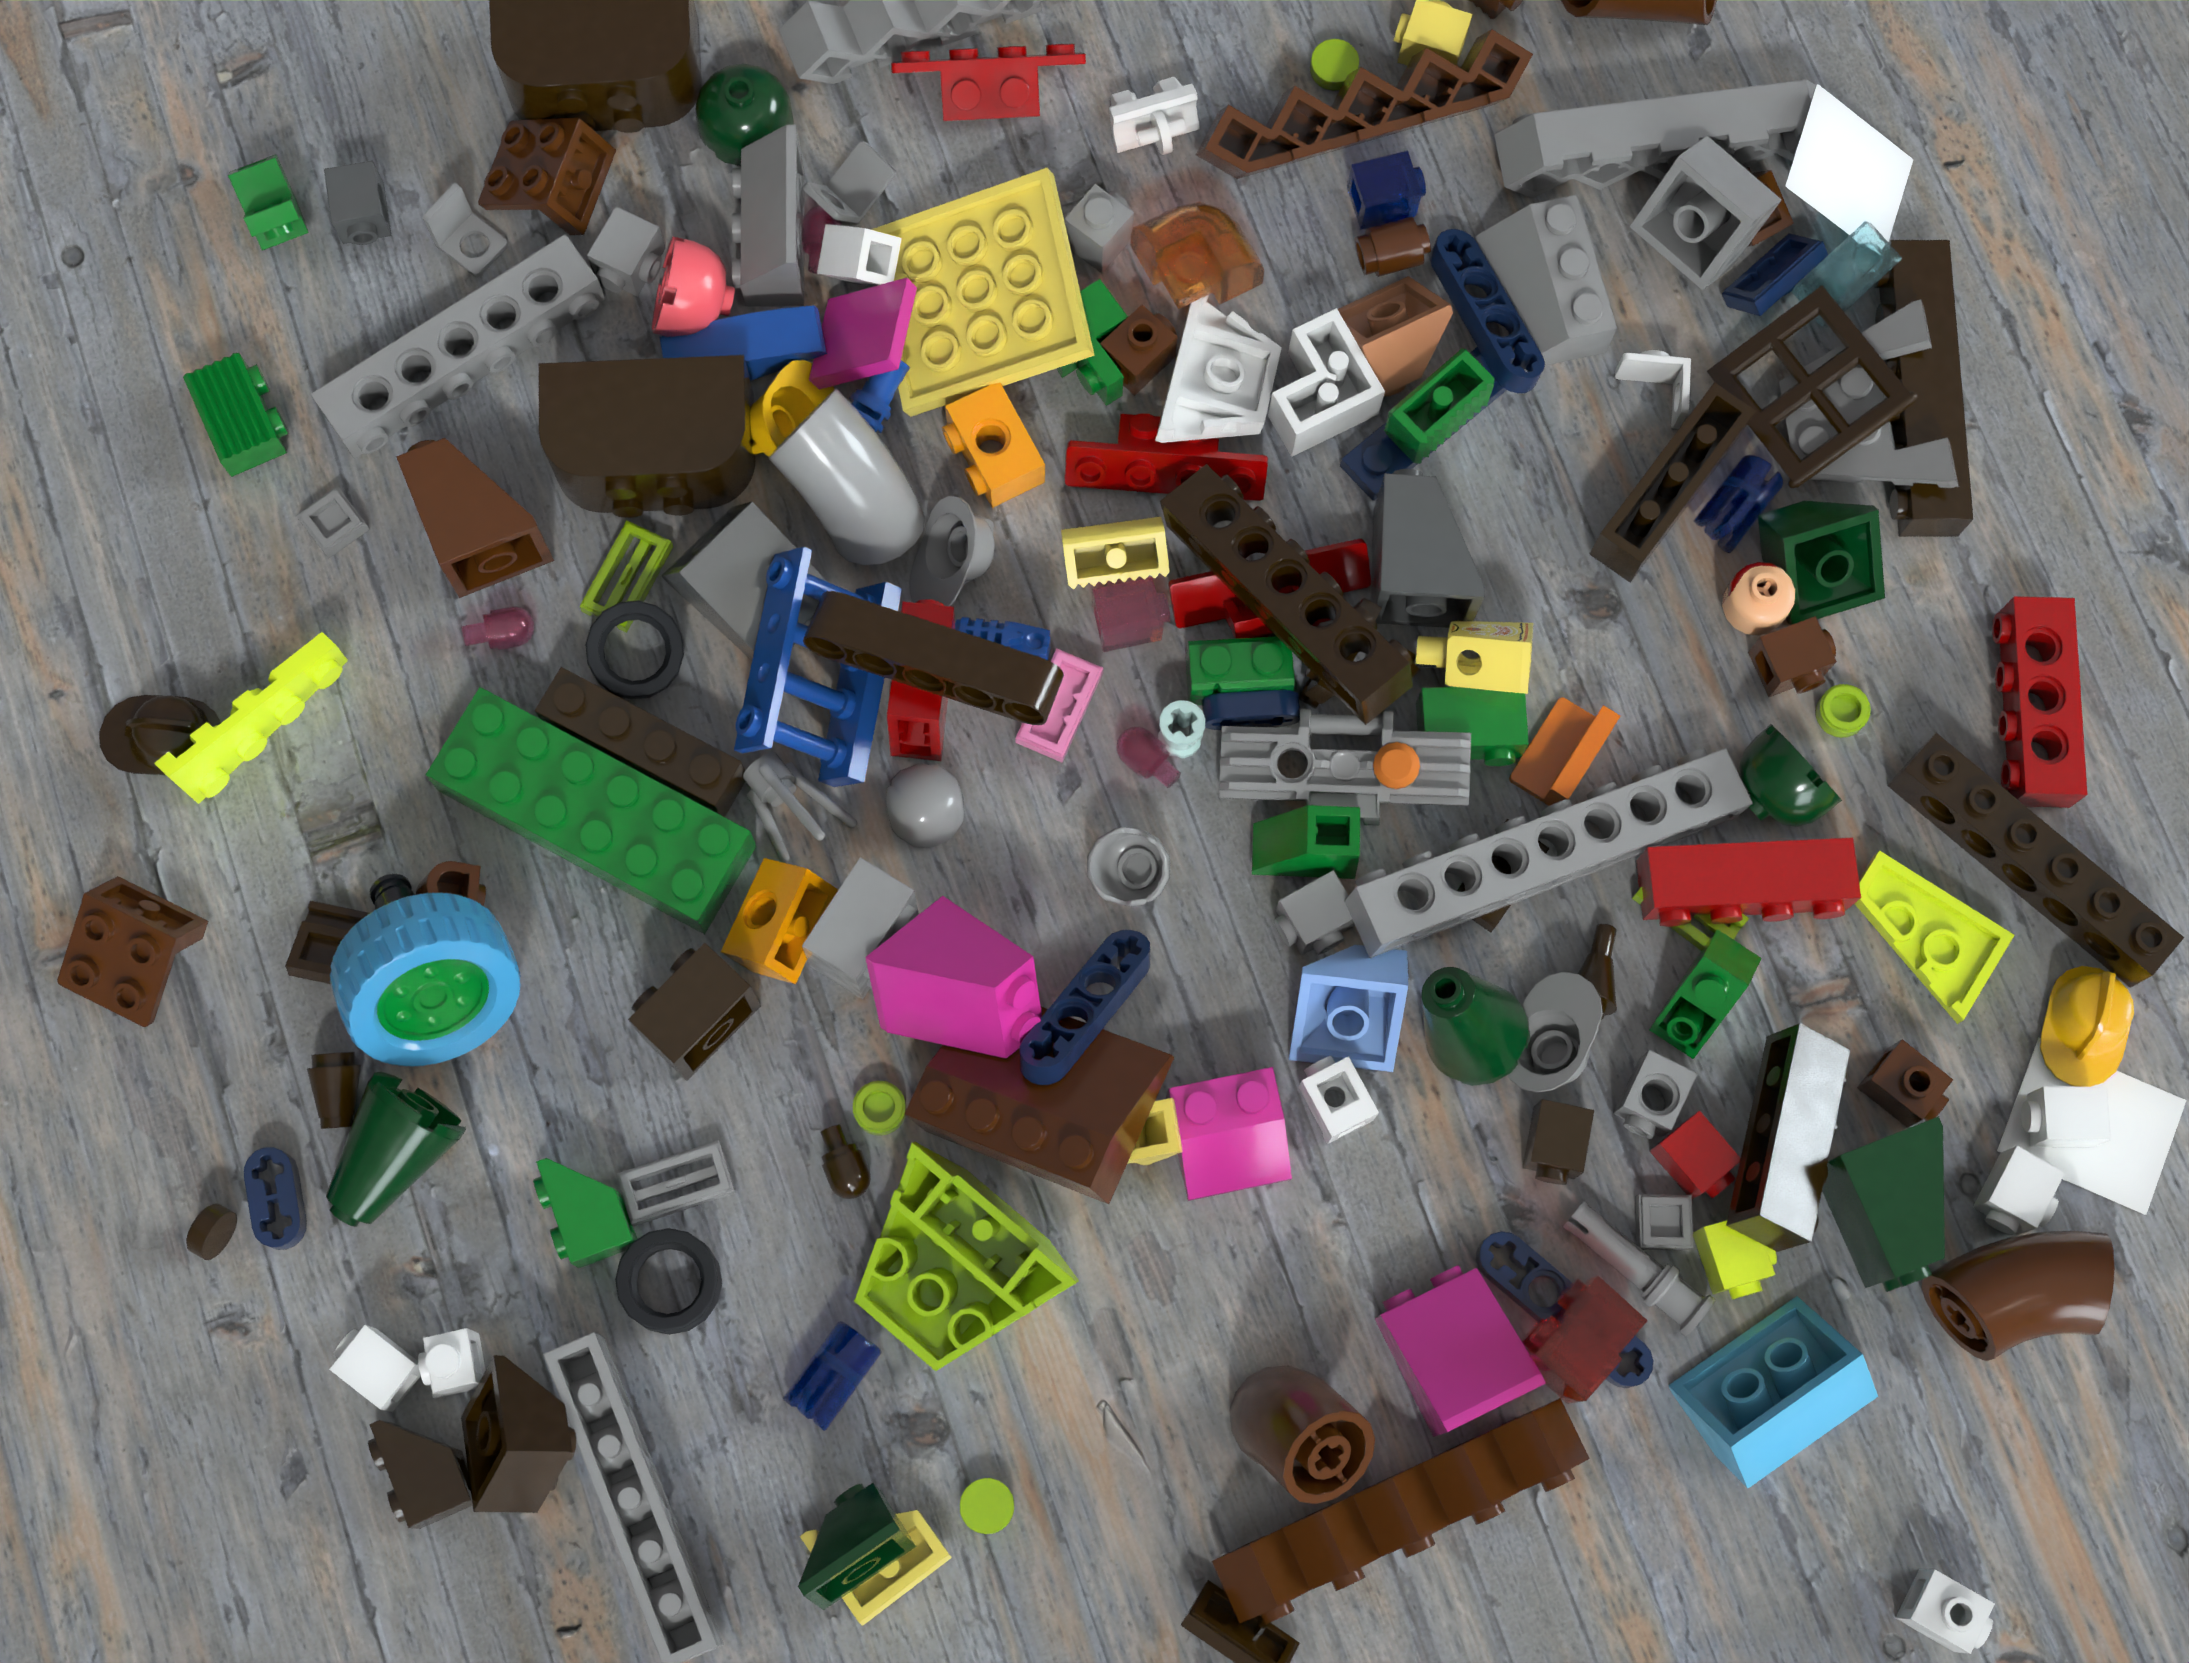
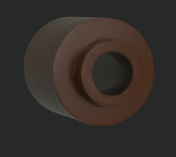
M1413 217L1367 228L1364 235L1355 237L1357 257L1364 275L1375 273L1377 277L1423 265L1424 254L1431 252L1430 239L1425 225H1417Z

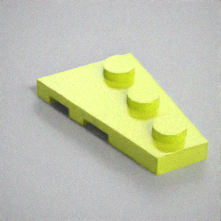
M1879 850L1873 856L1859 879L1861 899L1855 905L1958 1024L1967 1016L2015 935Z

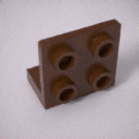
M580 118L512 120L501 137V144L490 172L485 178L478 204L485 210H540L569 235H584L616 149Z
M117 876L84 893L57 982L60 986L142 1027H147L155 1020L175 955L203 939L208 920Z

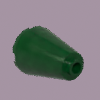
M1444 967L1433 972L1426 979L1421 995L1425 1043L1434 1065L1446 1076L1471 1086L1494 1083L1510 1074L1518 1065L1517 1060L1524 1048L1528 1047L1530 1041L1529 1019L1520 1002L1507 990L1460 968Z
M374 1072L367 1083L326 1193V1198L332 1204L329 1209L330 1212L340 1221L357 1227L360 1222L372 1224L460 1140L466 1131V1127L459 1126L462 1120L446 1105L418 1087L415 1092L398 1089L403 1079L384 1072Z

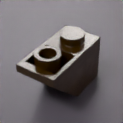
M378 1420L369 1424L374 1438L368 1441L369 1450L376 1467L380 1471L387 1470L393 1486V1490L387 1492L388 1501L399 1523L406 1521L408 1528L421 1529L473 1506L468 1466L461 1450L392 1422Z

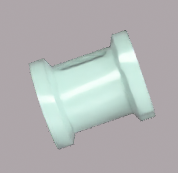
M1178 700L1170 703L1163 709L1159 719L1160 731L1158 733V742L1161 749L1167 755L1179 758L1192 756L1199 750L1205 730V717L1202 710L1196 704L1190 701ZM1178 723L1181 728H1186L1190 725V735L1185 737L1181 731L1172 733L1173 724Z

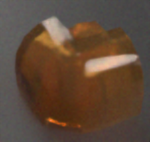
M1195 202L1177 206L1133 227L1130 246L1152 284L1156 285L1163 282L1178 309L1211 293L1214 294L1220 305L1263 284L1265 272L1263 264L1240 225L1223 208L1203 202Z

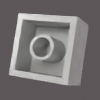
M1706 136L1678 156L1630 225V228L1700 289L1704 290L1732 268L1782 199L1711 138Z
M860 857L802 945L810 968L863 1000L870 988L872 989L865 957L918 916L919 910L915 891Z

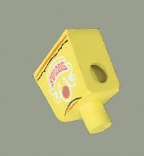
M1453 621L1450 624L1448 637L1418 636L1416 666L1446 668L1445 685L1528 694L1533 623ZM1473 650L1479 654V657L1467 658L1462 652Z

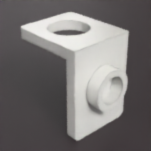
M1648 350L1640 354L1624 353L1615 370V378L1619 380L1673 384L1671 428L1679 429L1689 412L1691 358L1672 357L1660 350Z

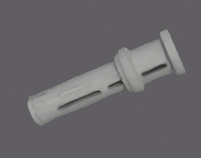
M1585 1200L1563 1226L1564 1229L1569 1230L1642 1290L1641 1297L1644 1299L1643 1302L1648 1307L1656 1305L1680 1325L1679 1332L1685 1337L1692 1332L1716 1302V1299L1711 1295L1704 1297L1679 1276L1680 1270L1675 1265L1670 1266L1667 1263L1663 1267L1592 1209Z

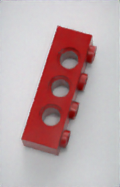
M2014 596L1995 615L1992 625L1993 640L1995 643L2000 644L2001 659L1996 667L1995 685L1997 691L2003 693V710L1998 719V735L2001 741H2005L2006 760H2004L2001 768V784L2005 790H2008L2011 795L2026 807L2070 808L2088 795L2075 598ZM2025 645L2035 647L2042 656V662L2032 659L2027 654ZM2028 693L2035 694L2043 700L2045 711L2035 708L2030 703ZM2031 742L2039 743L2046 749L2048 760H2043L2035 755Z

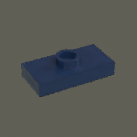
M1788 233L1724 290L1722 296L1727 307L1761 316L1781 297L1789 294L1801 279L1828 256L1823 241Z

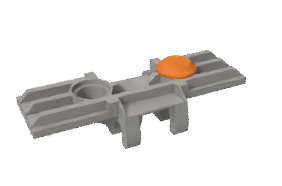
M1301 709L1299 728L1222 726L1219 798L1306 801V806L1360 807V818L1364 819V825H1380V803L1469 806L1471 733L1393 731L1394 711H1383V716H1376L1366 725L1356 715L1312 714V709ZM1311 734L1382 736V746L1379 751L1311 749ZM1297 750L1307 758V770L1298 778H1286L1278 770L1279 758L1287 751Z

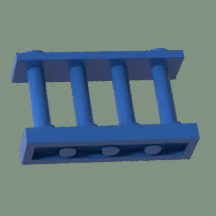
M800 547L774 554L773 561L766 574L768 587L743 708L736 719L737 737L734 751L748 753L770 749L774 741L819 758L821 767L818 782L832 787L864 783L885 677L840 663L841 667L835 690L789 672L788 666L793 643L807 648L803 643V639L809 626L798 622L803 594L820 601L822 593L836 591L898 611L902 588L888 582H882L858 588L853 593L808 574L812 550L809 548ZM783 692L830 710L831 717L826 739L778 721Z

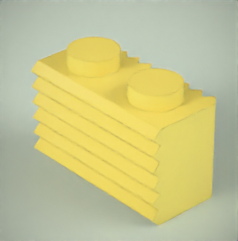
M1161 517L1061 530L1068 585L1073 589L1078 584L1085 588L1088 582L1093 586L1098 581L1105 585L1108 580L1115 584L1118 579L1125 583L1129 577L1134 581L1139 576L1145 580L1149 574L1156 578L1159 573L1166 577L1170 572L1165 529Z

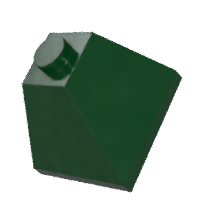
M1804 500L1758 515L1763 562L1772 563L1782 568L1791 578L1795 588L1794 605L1786 617L1789 625L1814 616L1820 619L1885 598L1879 509L1875 506Z
M874 1483L865 1488L863 1484H857L843 1492L834 1501L837 1507L827 1513L798 1585L803 1596L822 1610L840 1600L916 1547L884 1494Z

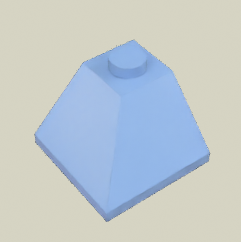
M1353 945L1302 967L1289 1060L1316 1063L1328 1056H1332L1336 1063L1349 1056L1355 1068L1393 1072L1408 991L1407 951L1393 949L1369 958L1365 946Z

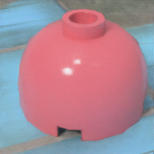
M673 236L663 264L665 271L662 283L658 285L652 319L653 334L666 337L691 335L705 329L712 321L717 320L719 315L729 316L735 293V287L726 285V268L721 258L715 252L695 241Z

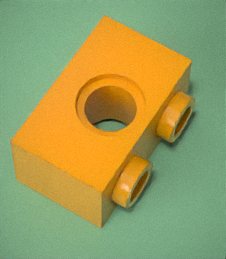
M1001 383L990 384L945 406L947 425L942 427L943 435L953 454L962 452L969 467L964 469L965 475L976 496L984 493L993 508L1045 483V463ZM988 440H995L1003 445V448L995 453L983 452L978 447Z
M763 858L720 952L753 973L796 985L807 961L802 945L838 892V889L807 868Z

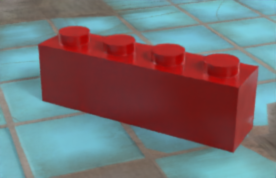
M1853 837L1647 847L1636 860L1639 889L1642 887L1643 901L1641 902L1643 920L1659 919L1660 926L1665 927L1686 925L1691 922V918H1694L1695 915L1710 914L1711 923L1713 924L1739 922L1743 919L1742 913L1744 915H1762V920L1766 922L1788 920L1794 917V913L1813 912V918L1833 919L1844 916L1845 911L1861 899Z

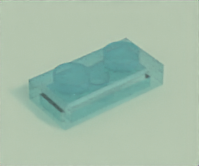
M1864 221L1803 278L1791 292L1801 301L1823 285L1845 312L1891 270L1902 257L1871 222ZM1820 315L1814 318L1821 327H1829Z

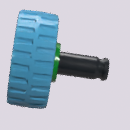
M392 873L378 878L370 888V898L375 905V910L349 930L337 947L331 964L330 984L338 1012L351 1040L359 1049L363 1050L365 1054L373 1059L398 1066L437 1064L459 1057L477 1048L491 1038L505 1024L512 1014L520 994V971L513 950L500 923L489 909L470 898L451 893L415 895L412 891L411 883L403 875Z

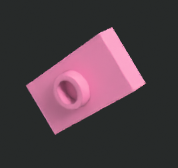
M1056 648L1051 662L1063 671L1064 677L1048 719L1043 725L1022 723L1015 742L1059 762H1063L1102 677L1103 667Z

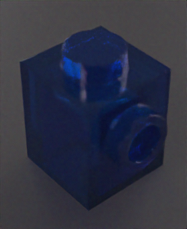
M1408 151L1351 164L1347 190L1360 230L1417 215L1421 196L1426 194V184L1421 168H1413Z

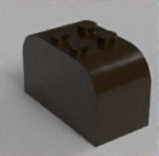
M489 0L492 54L511 106L520 120L580 118L594 131L618 130L624 133H634L643 128L659 127L674 123L689 113L697 102L699 91L702 87L699 24L694 0Z
M744 355L538 363L540 442L562 491L577 506L592 512L613 513L623 518L641 516L643 511L662 510L669 515L682 516L691 514L694 509H708L725 505L737 498L749 485L755 469V454L752 452L753 439L750 429V407L754 403V393Z

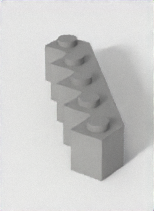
M808 0L794 11V15L779 28V31L798 78L835 84L852 78L850 69L876 60L878 67L881 68L890 65L892 62L901 61V52L915 51L914 47L939 38L942 46L979 34L977 25L1002 16L1005 24L1042 12L1041 2L1047 0H850L843 7Z
M1798 80L1522 115L1513 120L1512 125L1494 134L1504 187L1530 198H1535L1571 179H1575L1598 190L1606 188L1640 170L1663 179L1678 156L1706 136L1711 138L1744 168L1775 153L1793 161L1817 85L1808 80Z

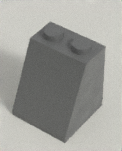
M1400 469L1392 474L1385 473L1373 511L1370 601L1382 608L1375 620L1376 624L1450 628V624L1453 621H1474L1485 597V586L1437 477L1423 476L1422 472L1414 469Z
M752 501L731 507L661 576L752 660L768 587L766 581L767 570L773 561L774 554L796 549V547ZM809 563L808 574L826 581ZM803 594L798 617L799 623L809 626L819 600Z

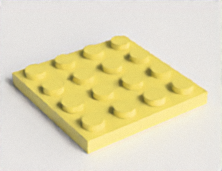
M1048 167L871 229L902 238L894 281L907 277L917 287L901 361L906 363L910 369L898 387L903 411L910 417L953 403L990 384L1001 383L1002 386L1095 356L1054 174Z

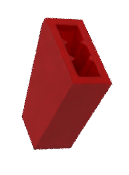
M931 599L918 600L916 603L902 602V613L955 629L954 607L945 606L943 603ZM891 680L887 709L890 755L941 761L948 698Z

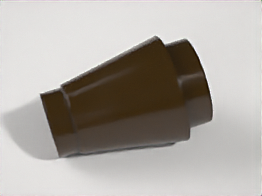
M355 1052L311 1055L312 1068H307L318 1117L320 1118L321 1129L351 1127L353 1116L355 1115L361 1065H356Z

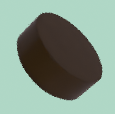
M218 1203L203 1209L195 1218L186 1238L187 1249L204 1260L215 1258L227 1246L233 1236L237 1225L236 1213Z

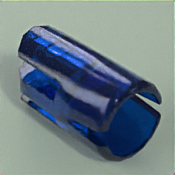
M1746 455L1742 457L1693 520L1697 526H1705L1704 531L1712 540L1720 539L1718 546L1726 553H1731L1757 521L1758 515L1764 512L1783 486V479L1778 471L1769 481L1764 480L1772 464L1758 456Z
M837 1322L784 1395L783 1400L791 1407H797L799 1413L807 1419H813L815 1425L823 1431L827 1430L881 1355V1349L845 1322Z

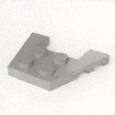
M1921 299L1911 302L1861 332L1883 360L1932 348L1925 309ZM1841 344L1804 366V369L1808 374H1811L1846 347ZM1857 365L1823 390V393L1849 425L1886 398L1860 365ZM1792 375L1779 381L1781 395L1798 383ZM1812 400L1785 418L1790 447L1801 460L1837 434V431ZM1890 421L1809 479L1863 483V480L1892 481L1894 485L1913 486V483L1937 484L1940 488L1958 487L1951 444L1948 438L1895 450Z

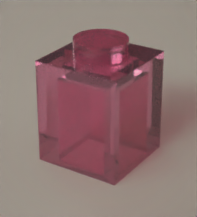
M1153 577L1096 588L1092 591V608L1103 652L1162 640L1164 623L1171 621L1165 592L1156 593Z

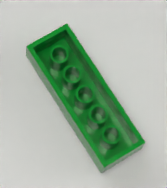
M481 687L477 690L425 774L434 787L444 795L704 935L757 847L751 831Z

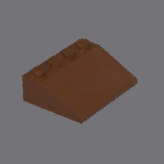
M1041 1006L1043 1016L1048 1009ZM1066 1017L1058 1024L1066 1029H1078L1086 1023ZM1102 1029L1060 1081L1050 1085H1039L1031 1083L1024 1078L1020 1066V1048L1006 1059L943 1045L926 1066L904 1115L930 1134L1110 1204L1174 1057L1166 1052ZM1052 1042V1050H1051L1050 1053L1047 1055V1056H1050V1057H1052V1058H1053V1046H1054V1043H1053V1042Z

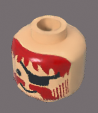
M1756 562L1746 565L1734 575L1723 593L1722 608L1725 617L1735 629L1744 634L1758 636L1772 632L1781 625L1790 613L1795 601V588L1788 574L1782 568L1772 563Z

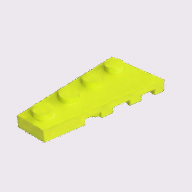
M321 632L270 672L268 678L270 685L264 690L256 688L244 692L232 702L233 708L230 717L214 727L206 722L190 735V739L194 743L193 746L177 758L168 752L154 764L198 804L206 797L215 796L227 785L230 779L229 775L243 761L254 759L264 750L268 742L267 738L281 725L290 724L299 717L305 708V702L319 688L325 689L339 678L343 670L342 666L348 661L337 645Z

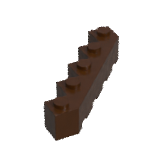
M1491 29L1476 38L1461 68L1428 48L1412 56L1396 87L1366 69L1359 67L1348 74L1331 107L1297 86H1293L1283 93L1266 126L1234 107L1227 105L1218 112L1196 156L1232 177L1240 179L1486 108L1510 98L1533 54Z
M1561 1398L1433 1456L1431 1459L1371 1485L1354 1495L1294 1521V1523L1247 1543L1213 1560L1212 1563L1239 1623L1261 1615L1264 1624H1268L1295 1611L1291 1600L1312 1589L1332 1582L1335 1591H1338L1364 1579L1365 1575L1361 1567L1382 1556L1402 1549L1405 1557L1408 1558L1434 1546L1436 1543L1432 1534L1450 1524L1472 1516L1475 1524L1478 1525L1504 1513L1505 1509L1502 1501L1520 1491L1541 1483L1544 1491L1548 1492L1574 1480L1575 1477L1571 1469L1590 1458Z

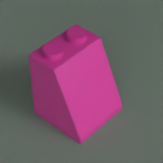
M941 896L865 957L880 1028L887 1033L1007 1059L1020 1048L1026 1035L1041 1021L1042 1011L1033 956L944 896Z
M1459 1265L1448 1269L1430 1279L1434 1289L1418 1297H1415L1411 1288L1382 1302L1386 1312L1375 1318L1433 1437L1447 1433L1546 1384L1541 1372L1477 1268L1465 1274L1462 1273Z

